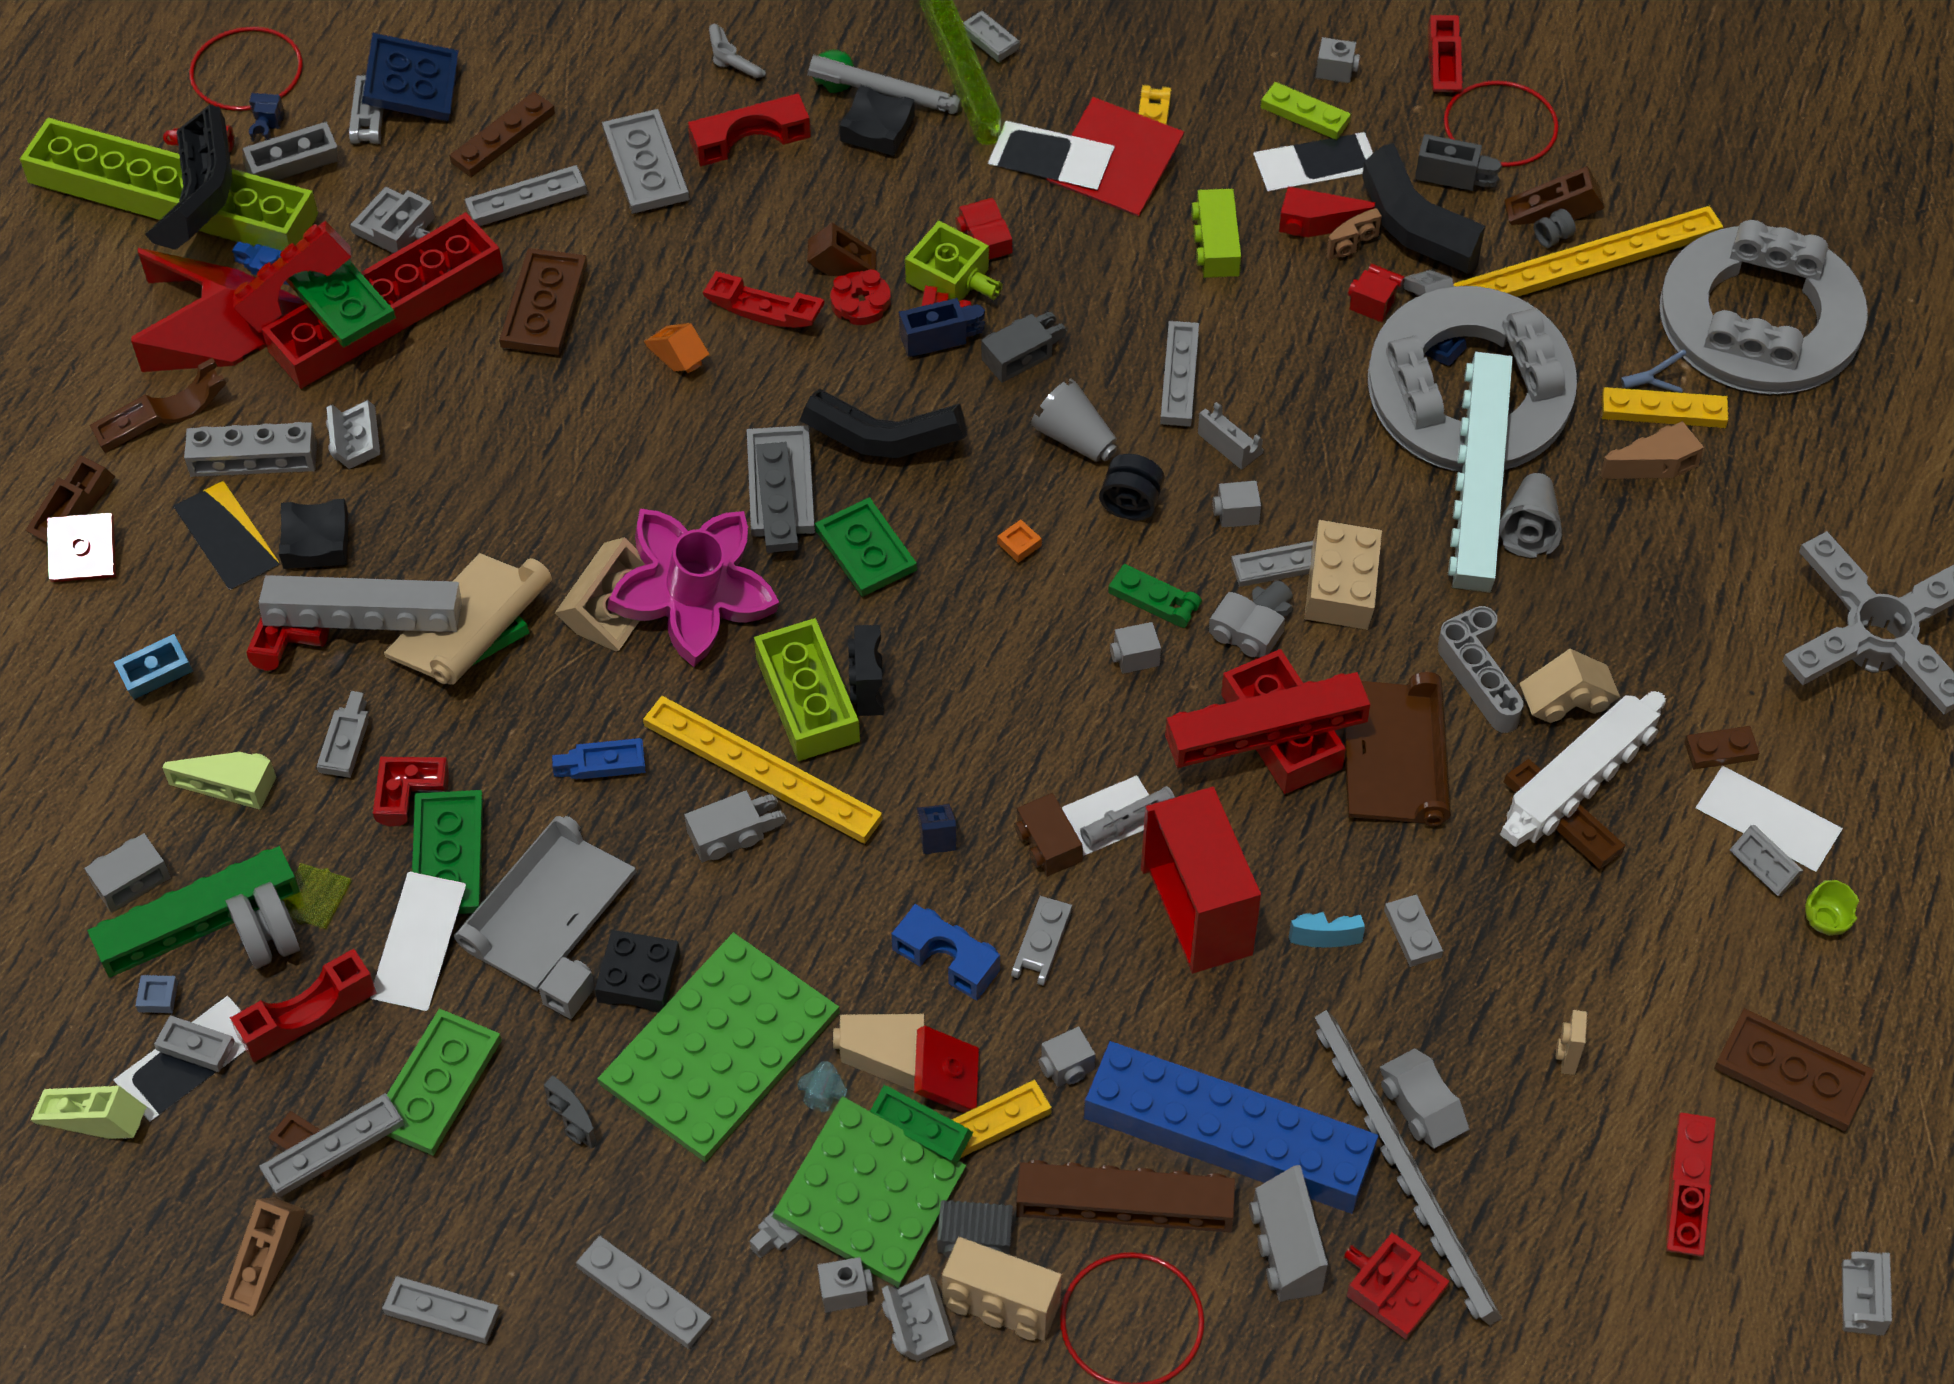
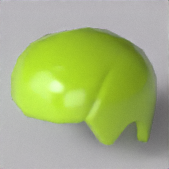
M1825 880L1813 889L1806 900V919L1818 932L1829 936L1842 935L1857 920L1856 907L1859 903L1858 896L1849 885L1838 880Z

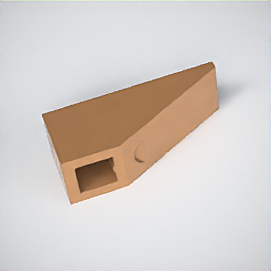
M1682 421L1673 426H1665L1658 433L1647 438L1641 437L1625 448L1609 452L1604 457L1600 476L1602 479L1674 478L1699 466L1704 447Z

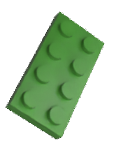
M439 1008L387 1093V1096L404 1122V1126L387 1136L434 1156L502 1041L500 1033Z

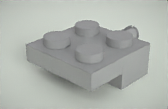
M385 187L350 226L352 233L395 253L430 233L425 228L435 218L431 201L409 190L402 195Z

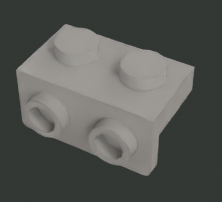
M367 400L344 412H341L333 404L327 407L328 419L326 420V426L330 438L328 449L335 460H339L348 469H351L380 455L376 410L370 401Z
M928 1274L899 1289H895L890 1285L882 1288L885 1299L882 1302L883 1310L887 1318L892 1322L895 1332L892 1335V1340L900 1354L918 1362L955 1344L934 1277Z

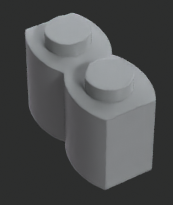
M1228 592L1209 620V633L1220 643L1237 645L1246 655L1260 658L1270 653L1283 634L1285 618L1270 608L1256 605L1250 599L1240 594Z

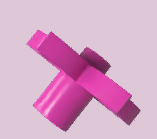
M640 509L635 541L640 559L645 565L626 573L616 584L609 598L607 609L624 618L638 621H650L667 616L668 634L673 646L679 655L694 667L708 655L713 647L720 625V617L733 622L745 623L761 620L777 612L779 601L771 586L760 575L752 570L738 566L742 560L748 537V525L744 511L718 515L704 523L700 529L688 531L682 523L672 516L659 511Z

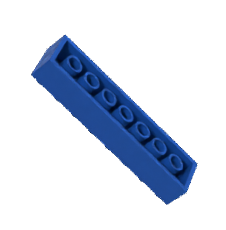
M1112 1041L1107 1046L1085 1099L1084 1119L1263 1183L1293 1166L1300 1165L1311 1200L1353 1214L1378 1140V1134Z

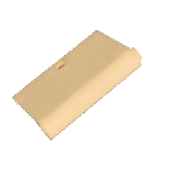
M479 553L452 581L459 582L462 601L457 632L404 631L384 652L386 658L429 675L442 684H455L551 582V574L541 562L535 559H527L518 569Z

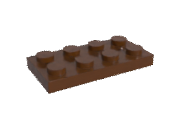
M528 248L500 335L499 342L501 348L560 355L586 270V255Z
M1745 1008L1714 1069L1845 1132L1875 1071Z

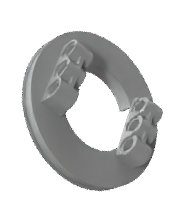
M1746 220L1740 226L1720 229L1698 238L1677 255L1665 276L1660 297V314L1664 330L1678 352L1686 350L1687 353L1683 358L1703 374L1720 383L1740 390L1765 394H1783L1803 391L1821 385L1838 375L1848 366L1859 349L1866 329L1867 303L1863 289L1855 274L1840 257L1828 249V244L1822 237L1817 235L1804 236L1788 228L1770 227L1757 220ZM1742 261L1806 277L1802 292L1814 306L1817 326L1809 335L1803 338L1802 333L1794 327L1771 326L1770 323L1759 318L1747 320L1732 311H1718L1713 316L1709 306V294L1719 283L1738 275Z
M1454 286L1437 289L1420 295L1399 308L1386 321L1375 340L1368 368V387L1372 405L1385 429L1400 445L1429 463L1462 472L1463 464L1457 463L1459 445H1464L1465 436H1460L1461 421L1444 414L1442 396L1438 390L1437 383H1434L1427 357L1424 358L1425 352L1437 343L1461 336L1487 339L1504 347L1508 339L1528 389V393L1521 405L1508 415L1504 470L1530 461L1546 450L1557 439L1564 429L1573 407L1577 388V373L1571 350L1565 338L1541 311L1524 300L1506 292L1478 286Z

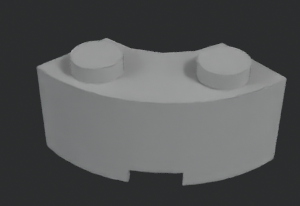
M1414 1048L1380 1066L1384 1078L1381 1081L1382 1089L1390 1100L1394 1099L1408 1121L1409 1129L1416 1140L1420 1141L1423 1139L1432 1148H1436L1469 1130L1460 1099L1445 1085L1437 1072L1432 1058Z

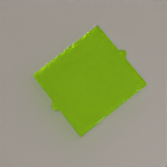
M300 863L294 874L300 892L282 900L291 919L296 920L299 925L306 923L326 930L351 883V878L331 873L328 868L322 870Z

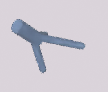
M1681 350L1649 371L1622 377L1623 389L1649 383L1676 393H1682L1683 389L1681 387L1655 379L1653 376L1685 356L1686 350Z

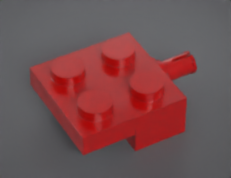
M1394 1233L1388 1236L1370 1258L1351 1245L1346 1251L1344 1258L1361 1270L1349 1284L1347 1297L1401 1337L1407 1339L1448 1288L1450 1281L1420 1260L1422 1253Z

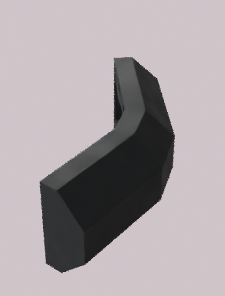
M208 105L177 130L183 189L179 203L145 234L153 244L174 250L178 249L226 205L233 178L225 118L220 107Z
M1394 143L1383 145L1364 161L1362 178L1372 202H1376L1375 208L1378 209L1381 215L1383 227L1406 248L1467 274L1473 273L1479 264L1485 225L1430 203L1414 189Z
M818 389L810 396L799 420L862 455L889 458L903 457L964 439L967 436L964 414L960 403L902 421L875 419L822 389Z

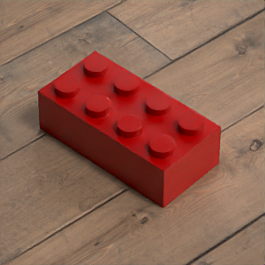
M1279 649L1224 672L1221 695L1226 703H1230L1245 696L1255 697L1267 694L1274 689L1284 690L1296 687L1303 682L1283 651ZM1333 730L1256 750L1283 793L1287 794L1342 770L1346 748Z

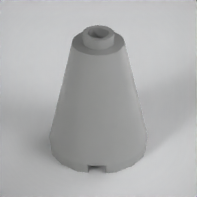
M1072 378L1069 379V385L1062 382L1042 402L1040 407L1043 409L1040 417L1036 414L1032 417L1031 425L1036 430L1095 462H1099L1101 459L1107 461L1117 450L1115 446L1117 438L1080 386Z
M1541 473L1529 474L1523 479L1500 518L1499 536L1504 541L1503 545L1507 550L1518 556L1534 558L1537 557L1538 553L1546 551L1549 554L1557 548L1562 537V525L1554 485L1548 476Z

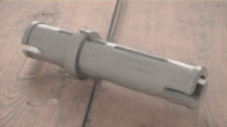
M1165 786L1161 790L1137 800L1116 812L1113 810L1106 812L1104 818L1080 828L1081 837L1088 847H1092L1094 844L1111 836L1118 837L1124 833L1125 829L1144 820L1145 810L1135 815L1133 814L1134 812L1150 804L1175 798L1171 789ZM1119 819H1123V821H1121V822H1119V823H1117V824H1115V825H1113V826H1111V827H1109V828H1107V829H1104V828H1103V827H1105V826H1107V825H1109V824H1112L1113 822H1115V821H1117V820H1119Z

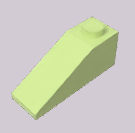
M234 752L165 762L162 767L171 786L261 810L276 779L271 760L257 753L251 755L243 752Z
M120 1086L44 1089L31 1121L35 1124L107 1139L134 1138L147 1106Z

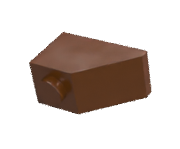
M831 223L808 239L807 262L828 276H840L870 269L876 270V250L836 224Z

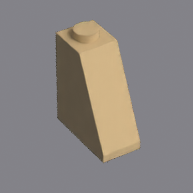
M924 1014L840 1015V1028H833V1049H840L842 1063L914 1091L917 1029L924 1026Z

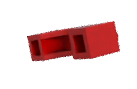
M799 93L688 122L690 144L700 167L728 160L731 147L738 140L746 136L767 135L777 139L783 145L811 138L810 118Z
M326 220L319 226L317 224L312 225L304 233V238L296 245L293 243L288 245L281 252L278 260L273 264L270 262L265 264L257 272L255 279L250 283L247 281L242 283L234 291L233 308L258 333L262 331L261 328L272 323L282 315L279 291L283 283L290 276L302 271H315L329 276L351 258L350 245Z
M353 948L323 965L317 980L298 996L280 1003H266L260 1000L230 1017L237 1037L254 1063L375 995L377 992L370 972Z

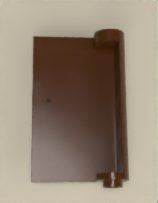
M1421 672L1413 675L1407 685L1361 681L1371 704L1368 722L1344 728L1348 817L1425 823L1429 826L1443 824L1444 821L1450 818L1451 812L1442 678L1433 672Z

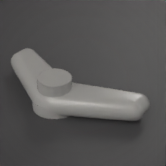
M717 24L710 25L709 33L714 54L713 62L721 67L731 65L755 78L765 76L766 72L736 54L737 49L728 42L723 28Z

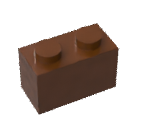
M1053 792L1017 808V822L1014 823L1016 833L1021 841L1026 840L1030 846L1029 854L1033 864L1036 867L1041 866L1047 877L1083 861V844Z

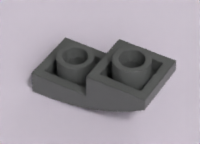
M552 1075L544 1084L547 1097L546 1103L553 1111L562 1115L565 1127L564 1132L573 1142L577 1144L583 1142L593 1149L597 1142L592 1123L585 1108L573 1092Z

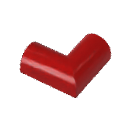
M260 618L246 651L248 660L258 669L265 671L274 670L279 666L288 642L323 647L328 639L329 628L263 626L262 618Z
M380 757L373 807L374 819L385 826H401L407 822L411 792H446L449 780L447 758Z

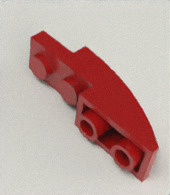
M1682 1112L1678 1115L1669 1179L1666 1251L1700 1257L1704 1256L1711 1190L1709 1180L1716 1118Z

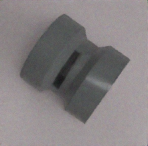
M1559 209L1553 212L1550 218L1544 217L1534 223L1535 236L1539 243L1546 248L1556 245L1559 239L1565 240L1573 236L1576 232L1575 222L1565 209Z

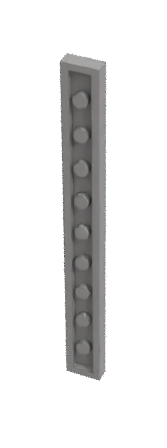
M1325 1010L1315 1017L1320 1026V1029L1316 1030L1320 1041L1326 1049L1332 1048L1336 1055L1332 1059L1336 1070L1342 1078L1347 1075L1352 1086L1348 1088V1091L1357 1106L1363 1105L1367 1111L1368 1116L1364 1117L1368 1128L1372 1133L1379 1134L1385 1145L1380 1147L1388 1163L1391 1166L1396 1164L1401 1175L1397 1177V1180L1407 1196L1411 1194L1414 1196L1418 1204L1413 1207L1417 1217L1424 1226L1429 1224L1435 1236L1430 1238L1433 1246L1441 1257L1446 1255L1452 1267L1447 1269L1448 1273L1458 1288L1463 1286L1469 1298L1465 1300L1469 1311L1475 1319L1481 1317L1487 1324L1492 1325L1502 1319L1501 1314L1340 1025Z

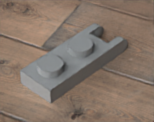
M1043 896L1039 897L1013 966L1011 977L1019 978L1024 967L1040 972L1037 984L1045 986L1072 913L1071 904Z

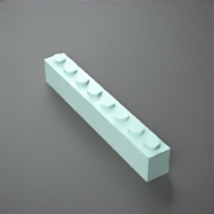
M1475 352L1472 363L1466 364L1464 381L1469 382V390H1464L1462 408L1467 409V418L1462 417L1460 425V436H1465L1464 445H1459L1457 463L1463 465L1462 473L1457 472L1455 491H1460V501L1455 500L1453 507V519H1458L1457 529H1452L1450 547L1456 549L1455 557L1450 556L1448 575L1453 576L1452 588L1491 592L1495 581L1513 356Z

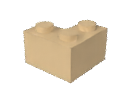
M1572 649L1567 650L1519 683L1532 716L1549 723L1562 719L1568 711L1576 706L1593 714L1602 712L1612 702L1620 698L1608 666Z

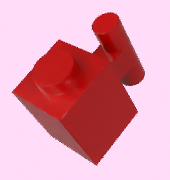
M1371 264L1368 271L1364 270L1359 280L1354 279L1349 287L1348 296L1351 297L1349 310L1383 322L1395 303L1397 287H1402L1405 276Z

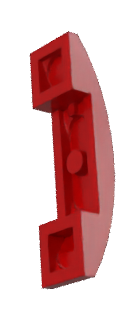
M715 271L703 291L705 298L734 314L760 323L780 327H806L813 325L825 304L824 299L798 292L792 299L744 286L743 278Z

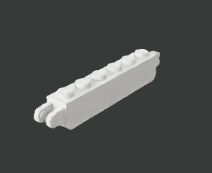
M1651 691L1641 700L1635 696L1625 695L1513 796L1510 810L1507 813V822L1503 826L1500 835L1516 847L1527 839L1535 843L1544 834L1547 836L1552 834L1564 815L1567 818L1570 817L1584 797L1590 799L1604 779L1609 781L1614 777L1620 764L1623 762L1629 763L1636 756L1642 744L1647 746L1654 740L1658 734L1656 725L1661 715L1660 710L1666 703L1665 695H1662L1659 691Z

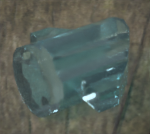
M828 1061L821 1062L816 1066L815 1070L800 1077L797 1084L799 1090L806 1091L803 1098L804 1104L811 1109L821 1112L829 1110L834 1097L841 1099L842 1096L845 1097L847 1094V1090L836 1068Z

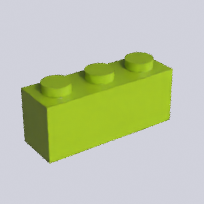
M1233 189L1198 190L1197 202H1192L1191 206L1192 220H1197L1198 225H1194V242L1200 243V248L1196 249L1197 266H1202L1204 278L1239 276L1241 251Z

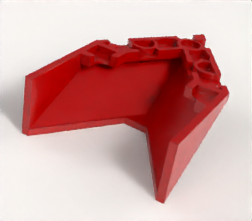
M138 248V255L148 283L193 280L202 285L201 298L131 336V342L141 372L196 369L198 365L211 358L214 359L217 367L234 366L243 361L242 356L256 348L261 351L267 347L263 332L258 333L233 308L234 291L246 281L250 283L256 277L235 268ZM280 289L279 298L282 304V315L277 319L304 305V301L300 297Z

